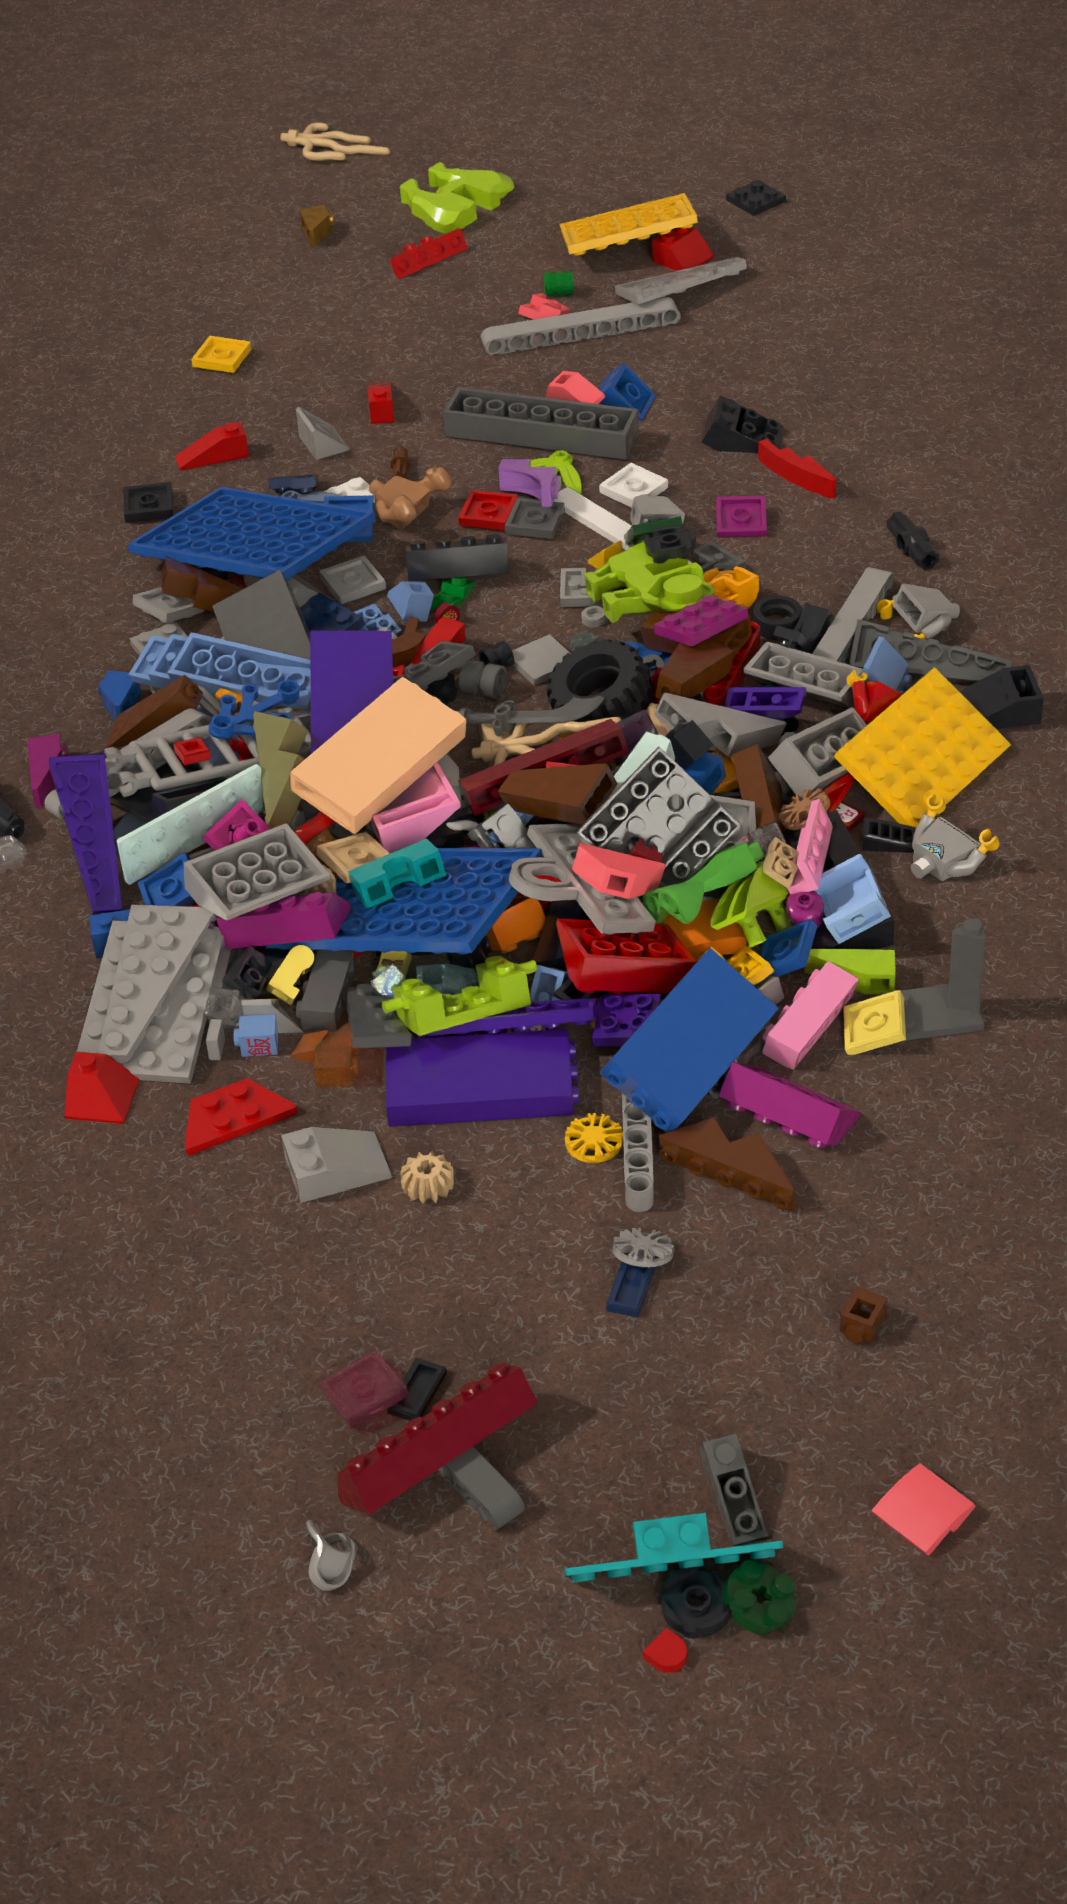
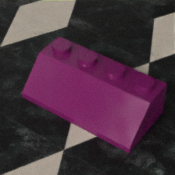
M314 892L306 896L295 897L290 895L230 920H225L219 916L216 920L221 935L224 936L226 949L334 939L351 905L350 902L335 893L322 894L321 892Z
M738 1062L731 1063L719 1097L728 1100V1107L740 1112H744L746 1108L755 1112L753 1118L767 1124H771L773 1120L782 1125L780 1130L793 1136H798L799 1133L809 1137L808 1143L825 1149L826 1145L836 1146L862 1113L756 1065Z

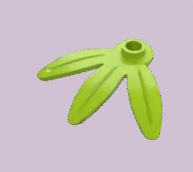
M559 450L550 455L549 458L531 460V467H556L557 473L560 471L566 488L569 487L581 495V480L577 471L571 465L573 462L572 455L566 451Z

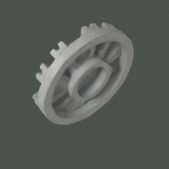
M632 1228V1233L626 1229L620 1232L619 1237H614L613 1254L620 1261L633 1266L656 1267L671 1261L674 1254V1245L671 1244V1238L668 1235L661 1236L660 1231L656 1232V1230H653L650 1234L641 1233V1228H638V1230Z

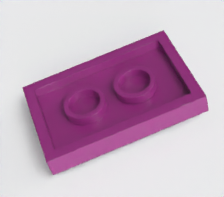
M713 595L705 596L701 601L685 606L683 610L667 615L663 620L655 623L654 633L692 647L748 618V608L737 605L732 601L718 599Z

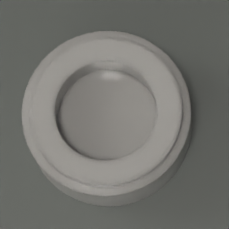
M600 606L587 607L581 613L582 623L588 627H599L607 622L604 608Z

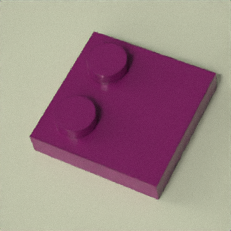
M765 495L716 497L717 538L767 536Z

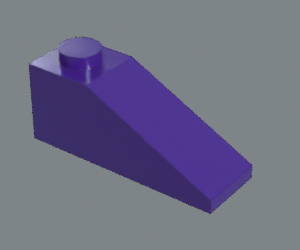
M729 688L724 707L776 720H783L801 713L806 688Z

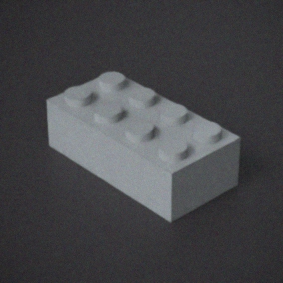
M852 707L786 738L768 759L795 794L798 793L799 796H802L803 791H807V789H810L812 792H815L818 788L824 789L834 781L849 774L833 756L867 725Z

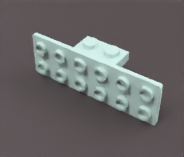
M255 764L119 838L117 846L125 882L130 885L161 868L182 853H188L206 843L202 837L241 800L256 814L264 811L261 767Z

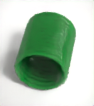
M573 271L544 272L545 295H573Z

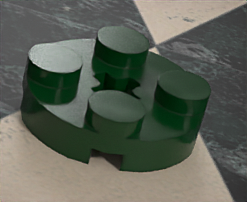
M746 1560L727 1579L723 1587V1601L725 1606L729 1604L730 1609L734 1612L732 1618L739 1626L752 1633L770 1634L772 1630H781L792 1618L796 1609V1597L793 1592L795 1584L791 1577L781 1574L771 1566L757 1563L754 1560ZM752 1593H759L766 1600L763 1604L757 1602V1596Z

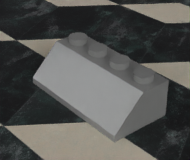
M767 641L744 667V673L754 681L763 684L773 683L780 687H805V696L850 709L854 707L852 687L848 685L846 679L854 669L859 677L863 673V669Z

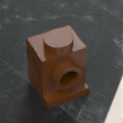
M856 1287L841 1313L840 1332L844 1333V1336L853 1343H861L862 1340L871 1343L881 1324L887 1318L888 1298ZM862 1304H863V1305H866V1306H868V1307L874 1308V1310H872V1309H870V1308H867V1307H864V1306H862Z

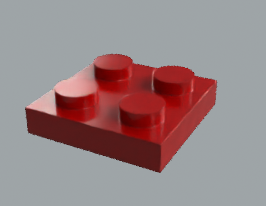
M471 490L458 517L459 526L505 531V524L518 495Z

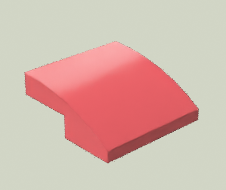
M920 1463L904 1475L871 1511L884 1523L929 1556L949 1531L954 1533L976 1505Z

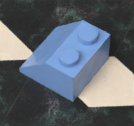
M878 637L866 661L863 672L868 677L864 683L879 681L904 694V690H909L912 682V675H908L909 663L884 637Z

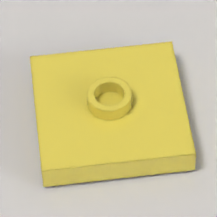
M900 990L843 1007L845 1051L848 1055H856L906 1040L904 996Z

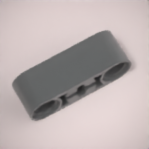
M474 1446L438 1469L442 1477L447 1476L451 1480L449 1484L484 1521L489 1520L492 1523L494 1531H497L525 1511L524 1503L517 1491Z

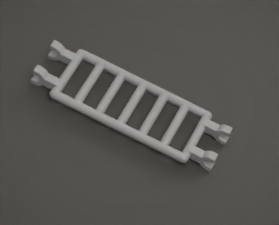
M311 706L309 709L296 712L291 707L264 712L273 714L288 713L293 721L307 729L305 725L311 724ZM245 722L242 725L253 726L254 722ZM209 725L135 740L129 743V748L122 750L114 747L105 748L104 753L108 759L114 758V760L106 762V769L111 773L119 770L123 765L135 762L142 769L143 772L136 774L129 771L119 772V778L122 783L129 782L127 785L119 786L123 797L134 794L137 789L150 786L154 790L160 791L240 773L255 764L259 765V757L256 752L257 741L253 739V736L239 735L254 756L252 759L240 761L226 739H218L211 736L208 728ZM309 731L303 742L306 747H302L298 754L303 758L311 755V733ZM210 736L228 764L213 767L210 760L201 761L198 764L202 770L187 773L169 744ZM158 747L176 776L160 779L143 750Z

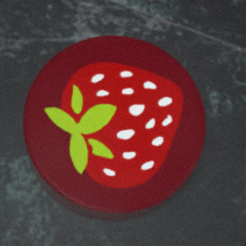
M443 603L437 608L434 621L437 623L442 616L459 621L460 611L451 603Z

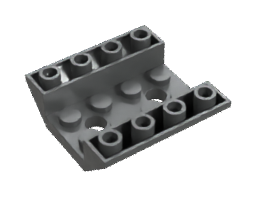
M658 746L577 830V833L591 846L624 854L630 851L627 849V842L632 837L644 839L643 845L649 848L656 845L658 852L663 854L662 863L665 864L658 887L660 888L689 880L741 825ZM672 795H680L682 797V804L677 809L668 808L667 802Z

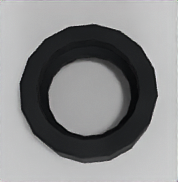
M782 595L769 596L758 601L754 607L753 622L760 626V636L777 640L773 635L777 625L793 630L801 616L802 606L795 599ZM779 614L790 617L785 620L766 618L767 616Z

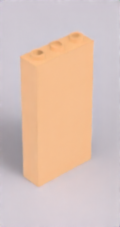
M401 677L290 772L291 791L355 835L372 820L373 815L379 814L465 738L466 718L443 704L438 698L432 697L423 691L417 684Z

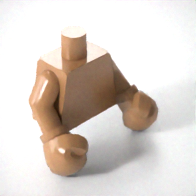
M432 467L426 471L427 476L421 481H410L400 476H394L386 484L377 479L373 480L369 486V492L375 495L374 510L381 521L389 522L396 528L403 530L429 506L430 493L439 490L445 491L450 488L452 480L447 470L443 467Z

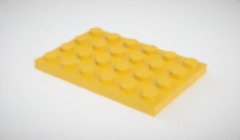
M683 193L560 224V229L569 254L578 256L585 254L586 250L594 248L595 250H603L608 245L614 243L616 245H623L634 238H638V240L647 239L650 237V234L658 232L659 234H667L672 229L678 227L680 229H687L692 227L694 223H698L696 212L686 194Z
M934 667L839 749L833 757L899 824L917 827L923 814H927L929 810L926 800L930 794H935L936 796L932 806L939 805L942 798L947 805L1005 752L1011 744Z

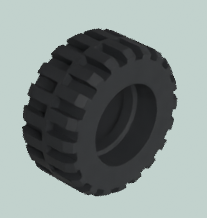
M602 639V642H588V645L584 647L580 645L574 648L575 651L571 654L567 653L563 656V661L555 665L553 668L554 673L550 674L547 682L546 692L553 710L566 705L573 696L580 699L602 696L604 700L594 711L573 721L587 722L619 717L622 720L620 726L622 731L628 732L633 728L632 725L639 723L644 718L643 714L647 713L648 706L654 698V685L641 655L634 647L621 641L615 640L612 642L610 639ZM613 684L605 691L589 696L596 689Z

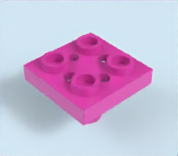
M241 800L202 838L214 850H218L270 830V828Z

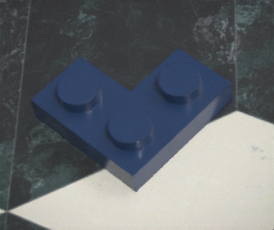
M318 474L268 479L269 489H275V493H285L290 491V487L298 489V493L312 492L314 487L319 484Z

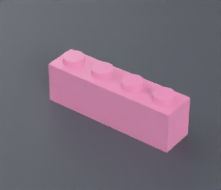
M829 961L821 970L815 969L809 978V985L806 988L801 987L797 991L791 1007L786 1005L778 1017L777 1024H770L762 1038L765 1040L762 1054L794 1070L853 997L858 978Z

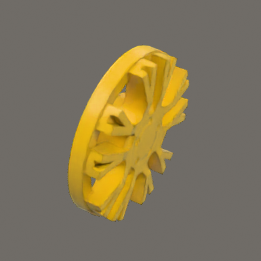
M588 1113L587 1117L580 1120L575 1118L565 1132L567 1151L571 1156L582 1162L601 1163L615 1157L623 1147V1132L620 1124L610 1120V1116H605V1114L599 1117L596 1116V1113H593V1115ZM571 1137L579 1138V1139L570 1141V1138H571ZM607 1142H617V1144L614 1147ZM602 1148L607 1152L606 1154H603ZM587 1150L595 1151V1156H588L585 1153Z

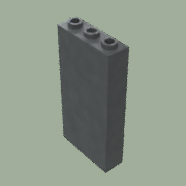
M281 570L212 606L225 640L310 660V632L293 590Z

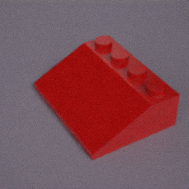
M557 918L556 924L568 976L576 988L584 993L608 991L612 994L636 992L637 994L663 993L668 996L697 963V960L668 924L656 923L654 930L649 932L607 935L601 934L591 920Z

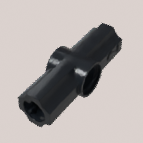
M901 511L893 513L887 520V528L896 538L898 549L904 551L903 555L909 554L918 567H922L924 570L933 568L939 562V554L929 543L925 528H917L908 516L904 515Z

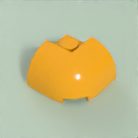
M738 566L734 567V570L718 571L716 567L704 572L705 582L714 587L716 591L714 596L718 599L732 601L748 609L756 600L759 592L758 575Z

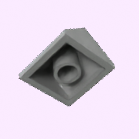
M298 406L296 415L299 437L316 460L349 451L350 448L333 425Z

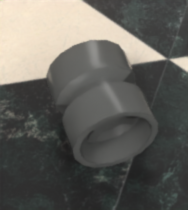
M472 659L467 660L468 663L462 666L459 677L461 692L474 695L481 692L483 697L498 700L505 688V667L490 663L485 666L484 662Z

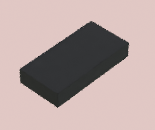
M416 1358L390 1401L387 1413L408 1421L422 1417L445 1378L447 1368Z

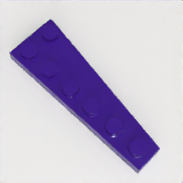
M105 754L49 757V768L92 914L122 911Z

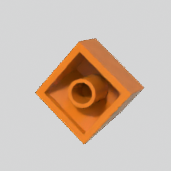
M525 895L513 898L485 935L488 937L491 951H501L502 954L518 948L516 943L524 939L528 942L541 936L540 931L544 928L546 917L539 900Z

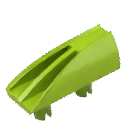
M764 861L756 864L757 870L730 885L719 900L710 920L711 927L716 930L736 922V925L740 924L749 948L767 940L756 920L757 912L763 909L765 912L768 911L777 932L791 927L787 922L786 910L783 904L786 902L785 899L790 896L787 887L763 872Z

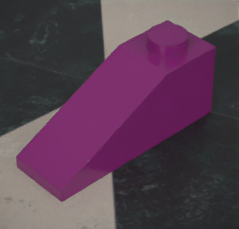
M59 734L27 739L31 787L36 809L42 808L47 795L55 786L49 768V757L69 756L67 744H61Z

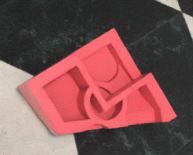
M543 293L532 295L531 303L520 305L518 314L534 320L569 314L571 309L556 300L546 299L547 295Z

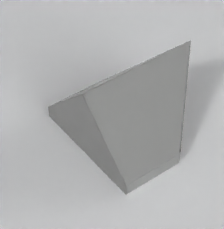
M279 999L241 1000L243 1016L275 1014L278 1033L303 1032L281 1008Z

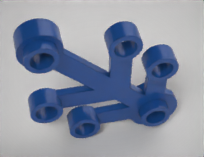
M283 680L277 686V694L254 706L253 702L258 699V687L252 683L245 684L242 687L243 699L240 713L231 717V712H234L237 708L236 698L232 695L222 696L220 698V714L215 715L208 726L210 735L218 739H227L234 734L253 736V739L256 741L253 726L242 724L254 722V711L264 713L281 703L287 705L294 704L299 698V684L293 680ZM265 713V714H270V715H274V716H279V717H283V718L292 719V718H291V715L288 714V713H279V714Z

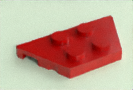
M248 1078L193 1098L190 1101L185 1141L186 1154L190 1156L298 1114L297 1107L289 1100Z

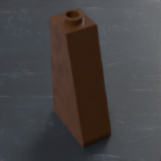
M653 612L643 623L641 635L645 648L667 653L674 652L679 642L656 635L654 633V624L663 620L665 616L677 612ZM749 613L748 618L717 633L709 639L733 649L734 657L752 635Z
M709 638L692 647L679 643L659 673L655 697L661 699L663 693H669L690 699L730 673L734 650Z
M186 675L181 676L120 713L116 718L105 748L127 746L130 742L137 740L189 708L197 710L203 692Z
M756 744L732 754L742 800L755 802L756 837L762 852L768 849L769 843L775 837L786 843V828L782 825L779 818L780 809L783 808L781 784L759 745Z
M608 764L511 771L498 793L504 804L509 803L515 812L583 825L609 798L618 783Z

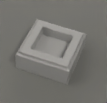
M211 1019L206 1037L208 1056L210 1060H221L225 1043L222 1019Z

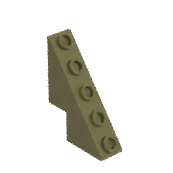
M254 711L253 728L257 741L256 752L262 771V798L265 804V822L270 829L285 823L290 826L301 800L300 796L291 791L290 772L305 760L298 754L308 730L292 719Z

